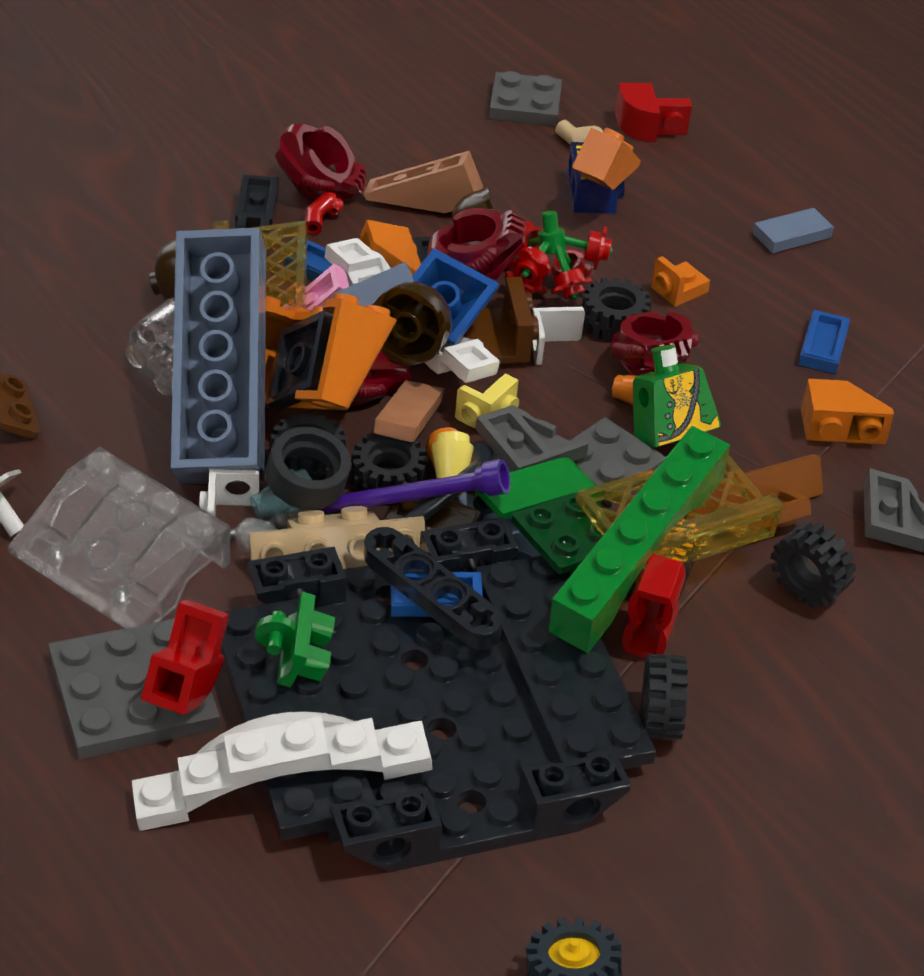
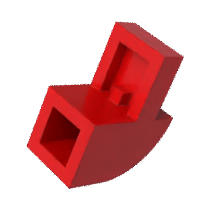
M652 83L618 84L615 115L618 126L624 133L647 142H656L657 135H687L692 109L689 98H656Z
M187 599L179 602L168 647L151 656L141 700L182 715L197 709L211 692L220 673L225 655L219 653L229 614Z

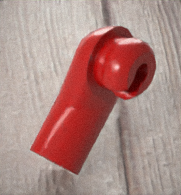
M325 192L306 208L304 230L307 234L315 236L321 233L323 216L326 213L335 217L338 216V211H342L344 202L341 198L336 197V193Z

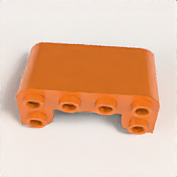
M334 293L333 299H325L323 307L314 306L313 311L292 306L286 309L280 306L281 300L266 296L265 407H269L266 405L280 331L324 310L333 314L318 391L296 390L295 399L301 400V402L287 408L348 410L397 321L389 316L390 310L376 305H366V307L358 305L359 298L343 293Z

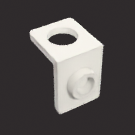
M583 307L532 309V317L537 316L539 322L538 340H532L531 347L535 365H542L545 342L578 341L581 339L585 316Z
M209 469L208 491H200L199 503L200 517H208V530L215 529L216 505L256 506L259 504V471ZM239 480L246 482L250 486V490L245 494L235 495L229 493L225 486L231 481Z

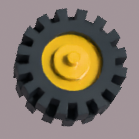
M575 917V924L568 925L566 918L557 919L556 928L548 922L542 925V933L535 930L531 935V942L527 943V976H622V951L619 938L614 939V932L609 928L601 932V923L594 920L589 927L584 926V918Z

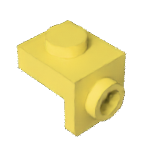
M505 373L484 393L462 385L457 390L456 419L476 429L478 416L512 405L518 408L517 390L519 380Z

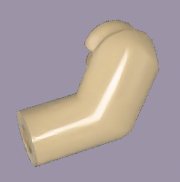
M562 120L557 124L555 132L572 147L580 150L581 148H576V146L583 145L591 128L603 132V130L598 126L576 128L569 121Z

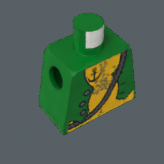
M675 345L653 348L651 352L655 371L636 376L633 380L634 436L648 446L659 447L681 440L691 426L704 432L721 427L720 418L704 370L696 365L678 364Z

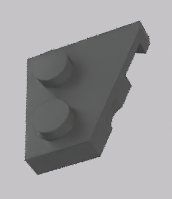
M513 405L477 417V432L491 446L496 455L506 462L510 472L562 457H568L575 461L587 456L588 443L584 439L578 437L574 442L560 437L556 435L557 426L544 420L535 419L528 412Z
M870 468L863 480L865 537L924 552V504L919 500L918 492L911 481L907 478Z

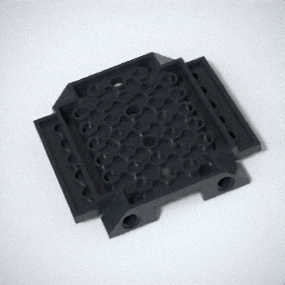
M505 517L426 530L420 533L419 547L450 572H481L482 595L501 612L503 618L500 640L489 649L480 650L466 645L432 617H391V605H387L380 600L382 598H391L390 583L369 566L344 570L335 546L247 561V570L257 599L266 605L226 611L225 613L229 614L220 649L221 654L225 655L224 664L243 723L260 717L286 712L326 713L353 721L372 718L375 730L422 720L433 768L430 771L384 780L383 772L342 769L308 771L263 780L262 785L280 841L325 832L328 843L340 841L343 852L388 872L404 870L579 832L630 791L631 783L624 769L654 763L656 749L601 637L590 652L586 653L549 632L552 598L569 579V572L563 574L556 573L542 556L510 561L518 554L519 546ZM410 569V570H408V571H406V572H425V571H423V570H421V569ZM303 591L315 595V611L335 617L334 630L326 647L314 643L309 644L330 651V665L320 682L297 675L292 686L287 687L277 683L281 652L277 655L268 653L267 648L257 641L255 632L257 622L263 617L272 615L274 611H282L286 614V617L296 613L299 596ZM418 662L425 667L419 670H412L404 664ZM435 730H446L453 736L448 739H439L430 733ZM465 802H474L479 804L483 810L477 813H468L465 809L460 808L459 805Z

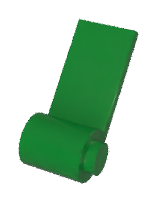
M568 457L554 459L509 472L511 486L508 494L490 497L486 493L481 494L478 490H474L499 518L505 517V519L512 518L513 512L579 491H583L599 509L603 498L601 489Z

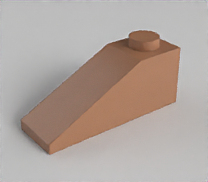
M466 151L370 179L363 194L368 201L448 213L454 210L455 205L463 197L484 187L471 153Z

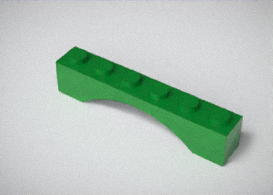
M694 426L689 428L552 598L549 623L550 633L586 653L590 652L614 620L631 586L661 541L685 515L695 508L703 506L724 479L730 444Z

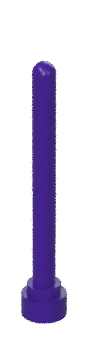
M503 459L486 461L482 464V467H477L474 473L342 494L333 505L319 510L324 511V514L341 512L342 508L349 506H364L368 508L478 490L481 494L486 493L490 497L508 494L510 491V473Z

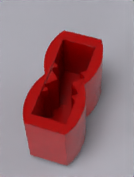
M652 554L639 573L628 603L629 618L622 636V643L626 653L646 658L647 654H664L679 612L678 599L686 577L685 567L681 561Z

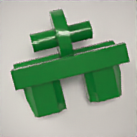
M302 591L299 596L296 613L286 617L284 612L278 610L257 622L255 632L257 641L266 647L267 652L272 655H277L281 652L278 684L291 687L297 675L320 682L329 668L331 652L309 644L314 643L326 647L334 630L335 617L314 610L315 595Z

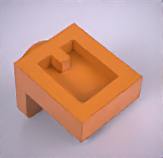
M661 256L655 259L651 288L676 307L708 293L711 280L686 261L675 266Z

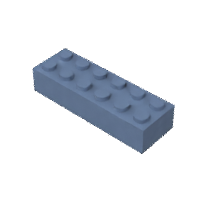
M259 227L176 231L171 470L179 484L209 483V469L259 471V482L264 481L266 247ZM236 480V481H231V482H229V483L243 482V481Z

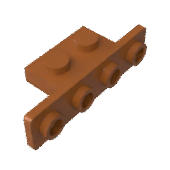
M811 454L724 478L703 506L695 508L687 514L688 519L703 523V528L718 525L734 533L737 537L755 536L759 533L760 529L770 526H790L795 523V519L811 515L810 498L823 493L821 458L818 455Z

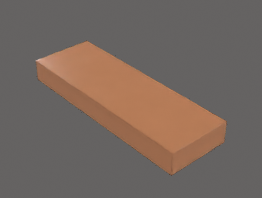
M405 380L375 419L373 433L407 442H414L441 404L444 388Z

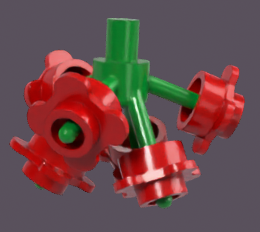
M545 211L542 213L543 229L534 227L532 222H525V243L516 254L518 258L512 259L509 263V268L512 272L506 271L505 277H521L525 292H530L533 296L534 292L546 294L548 289L542 283L545 276L552 273L555 276L553 281L556 288L550 290L551 294L563 295L564 299H576L585 292L584 286L593 282L592 278H585L591 274L592 270H597L599 261H607L609 254L613 252L611 248L612 239L605 238L607 234L606 226H603L601 233L590 230L587 241L565 236V230L558 227L557 212ZM566 245L585 249L584 254L576 250L566 251ZM546 254H556L552 267H550ZM584 260L593 262L592 268L589 264H585Z

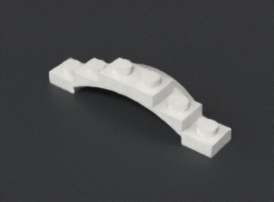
M358 238L335 242L326 246L324 258L332 265L336 263L346 271L349 286L390 269L382 255L371 250ZM462 337L456 345L447 342L434 358L425 363L437 374L452 370L457 377L468 383L496 375L500 361L484 348L483 343L479 339Z
M286 712L260 717L235 726L207 743L196 754L177 758L179 771L132 780L136 820L139 830L143 831L189 821L188 813L214 798L235 789L283 775L332 769L383 772L384 780L430 771L433 768L422 720L375 730L372 718L353 721L326 713Z

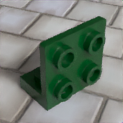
M583 491L513 512L511 519L515 527L558 574L577 569L613 524Z

